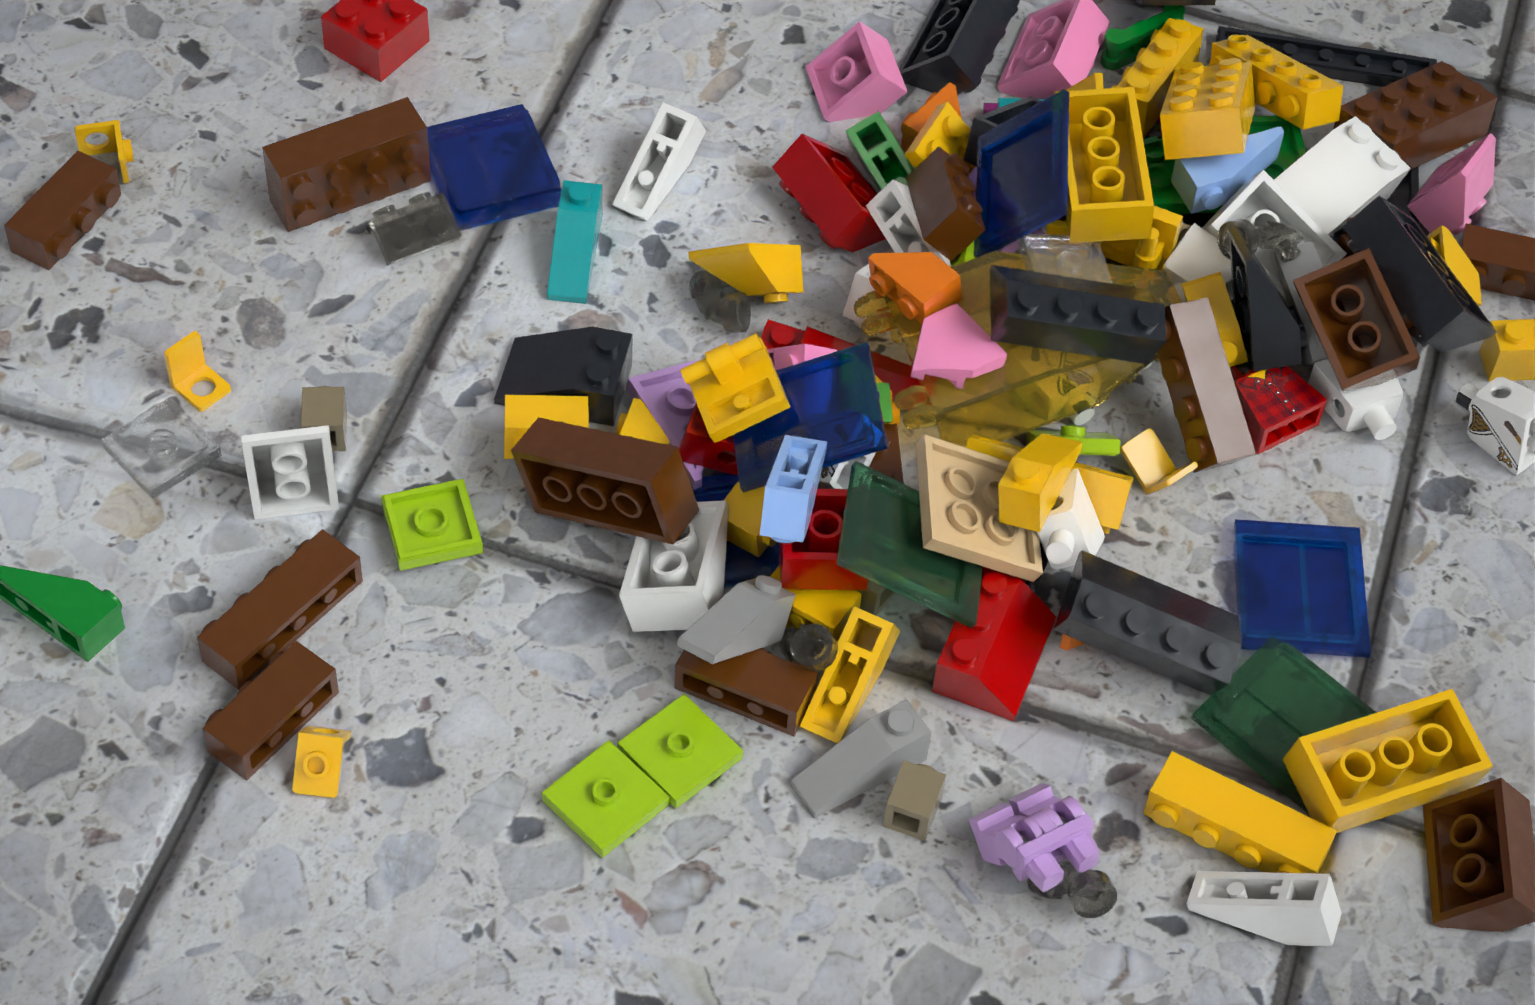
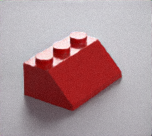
M801 134L772 166L781 178L779 182L780 187L791 197L798 200L801 204L798 208L800 213L807 220L818 226L821 230L818 233L820 239L830 248L836 249L840 247L853 253L886 239L866 207L878 193L845 152Z
M979 566L938 659L932 692L1014 721L1052 631L1056 616L1021 578Z

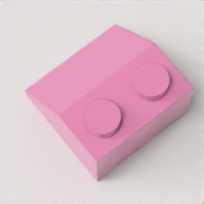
M860 21L805 66L824 120L828 122L867 117L878 111L881 114L908 92L888 40Z
M1489 133L1437 167L1407 205L1429 233L1443 225L1455 236L1463 231L1466 223L1470 224L1472 222L1469 216L1485 205L1486 200L1483 197L1493 186L1496 138L1492 133Z

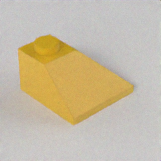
M744 243L688 251L690 261L747 296H764V303L788 302L789 294L804 293L801 245Z

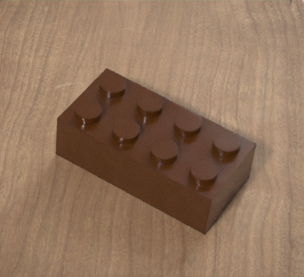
M1441 61L1341 105L1339 121L1334 123L1333 129L1356 116L1362 123L1369 126L1383 143L1394 150L1400 159L1412 170L1487 135L1498 97L1484 89L1481 84L1473 82L1458 72L1452 65Z
M408 97L262 147L269 200L288 232L309 226L334 215L345 213L365 204L382 200L385 197L410 188H416L431 181L427 126Z
M538 417L511 449L536 513L674 544L699 511L680 452L676 446Z

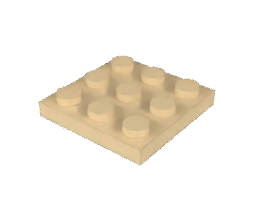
M924 434L916 443L923 548L1034 582L1043 574L1040 539L1037 531L999 523L998 484L1010 462Z

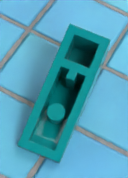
M563 181L557 212L547 300L587 303L603 216L602 184Z

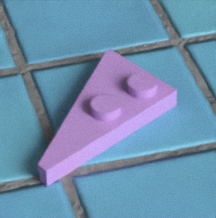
M697 360L630 377L626 385V391L632 400L636 398L643 401L670 440V445L676 446L678 449L696 403L691 387L684 381L680 369ZM683 462L692 490H700L704 467Z

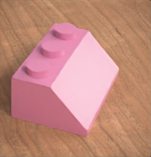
M1061 0L1028 14L997 84L998 90L1023 99L1029 96L1036 99H1044L1045 103L1051 105L1055 92L1064 91L1087 78L1089 71L1094 66V59L1104 41V35L1110 21L1093 0Z

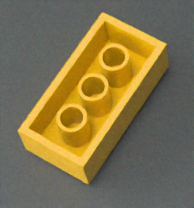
M1239 58L1221 60L1219 65L1203 66L1202 62H1189L1181 65L1180 69H1175L1160 113L1165 160L1244 153L1256 106L1251 62L1242 63V60Z
M1135 87L1055 92L1053 129L1069 242L1084 243L1151 238L1154 202Z
M1453 689L1299 737L1282 759L1311 818L1337 830V833L1473 788L1493 768V764Z

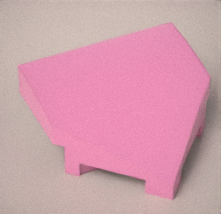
M956 303L924 318L911 377L924 380L925 374H928L929 376L948 379L955 388L963 389L966 377L974 378L1004 367L1007 353L995 341H991V337Z

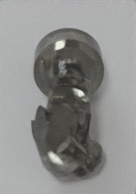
M1240 218L1228 221L1220 227L1217 242L1221 253L1230 260L1228 228L1237 227L1254 254L1258 246L1261 249H1275L1279 254L1280 260L1287 263L1300 256L1301 250L1297 244L1303 241L1304 238L1300 232L1286 224L1267 221L1268 225H1257L1255 227L1250 221Z
M705 269L698 270L690 280L689 291L692 300H695L705 319H711L713 322L721 324L728 333L746 332L751 320L750 302L747 295L743 292L726 293L721 300V279Z
M799 623L800 628H795L794 625L790 626L787 631L788 637H783L780 641L781 653L787 661H796L808 671H821L833 663L837 656L838 645L836 639L826 627L819 624L806 625L803 623Z
M1068 858L1058 863L1064 871V876L1057 886L1042 892L1030 878L1027 880L1028 888L1040 897L1062 899V896L1067 893L1074 911L1084 918H1097L1106 914L1113 908L1117 900V891L1106 873L1091 869L1083 873L1077 872Z

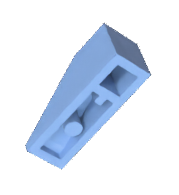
M1280 126L1248 135L1244 153L1175 159L1171 182L1190 213L1193 214L1207 209L1212 210L1224 205L1249 178L1270 166L1278 158L1284 130Z
M790 435L784 436L765 486L760 527L761 536L771 537L774 541L780 543L804 541L810 524L827 449V441Z

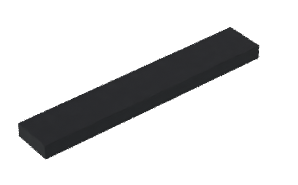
M1218 26L1216 42L1227 40L1231 35H1249L1330 79L1383 87L1437 63V59L1222 26Z

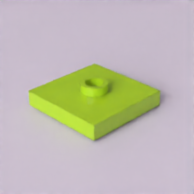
M1062 425L1061 431L1027 430L1026 434L1027 445L1040 434L1045 433L1082 442V450L1079 455L1117 456V454H1120L1119 438L1108 432H1086L1085 426Z
M463 478L381 495V504L399 571L483 553V543Z
M685 693L617 742V748L670 797L669 803L675 809L743 759V750Z
M609 740L542 792V801L602 858L669 806L670 797Z

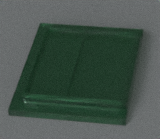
M855 461L851 465L836 564L973 628L977 623L983 566L923 548L919 491Z
M1272 636L1232 675L1230 684L1218 692L1215 691L1192 714L1191 719L1309 814L1282 759L1299 737L1377 712L1292 645L1280 643Z

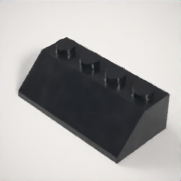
M936 0L899 68L904 84L932 93H938L949 82L956 86L957 94L961 92L969 93L976 89L982 81L981 76L986 66L994 58L993 52L997 44L1006 34L1005 29L1010 19L1018 11L1017 6L1020 0Z
M1379 195L1343 226L1351 238L1347 244L1354 254L1368 248L1370 249L1401 317L1405 318L1407 316L1413 326L1409 328V331L1423 347L1431 345L1443 353L1490 338L1497 333L1493 325L1411 216Z
M992 265L990 268L991 341L1141 364H1149L1166 342L1165 304L1148 289Z
M1083 550L1078 554L1053 628L1055 631L1208 695H1212L1230 684L1242 646L1238 615Z

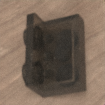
M430 192L421 193L409 199L410 205L396 210L394 205H389L372 213L374 218L370 220L366 229L369 235L374 233L387 266L460 239L462 236L444 193L431 196Z

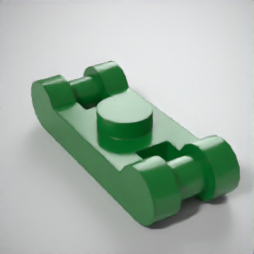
M1165 5L1163 12L1146 20L1137 21L1124 30L1119 28L1109 29L1105 34L1104 45L1106 48L1102 51L1101 65L1108 70H1117L1135 62L1142 47L1147 48L1150 44L1151 37L1156 29L1160 30L1169 18L1184 20L1185 7L1183 5Z

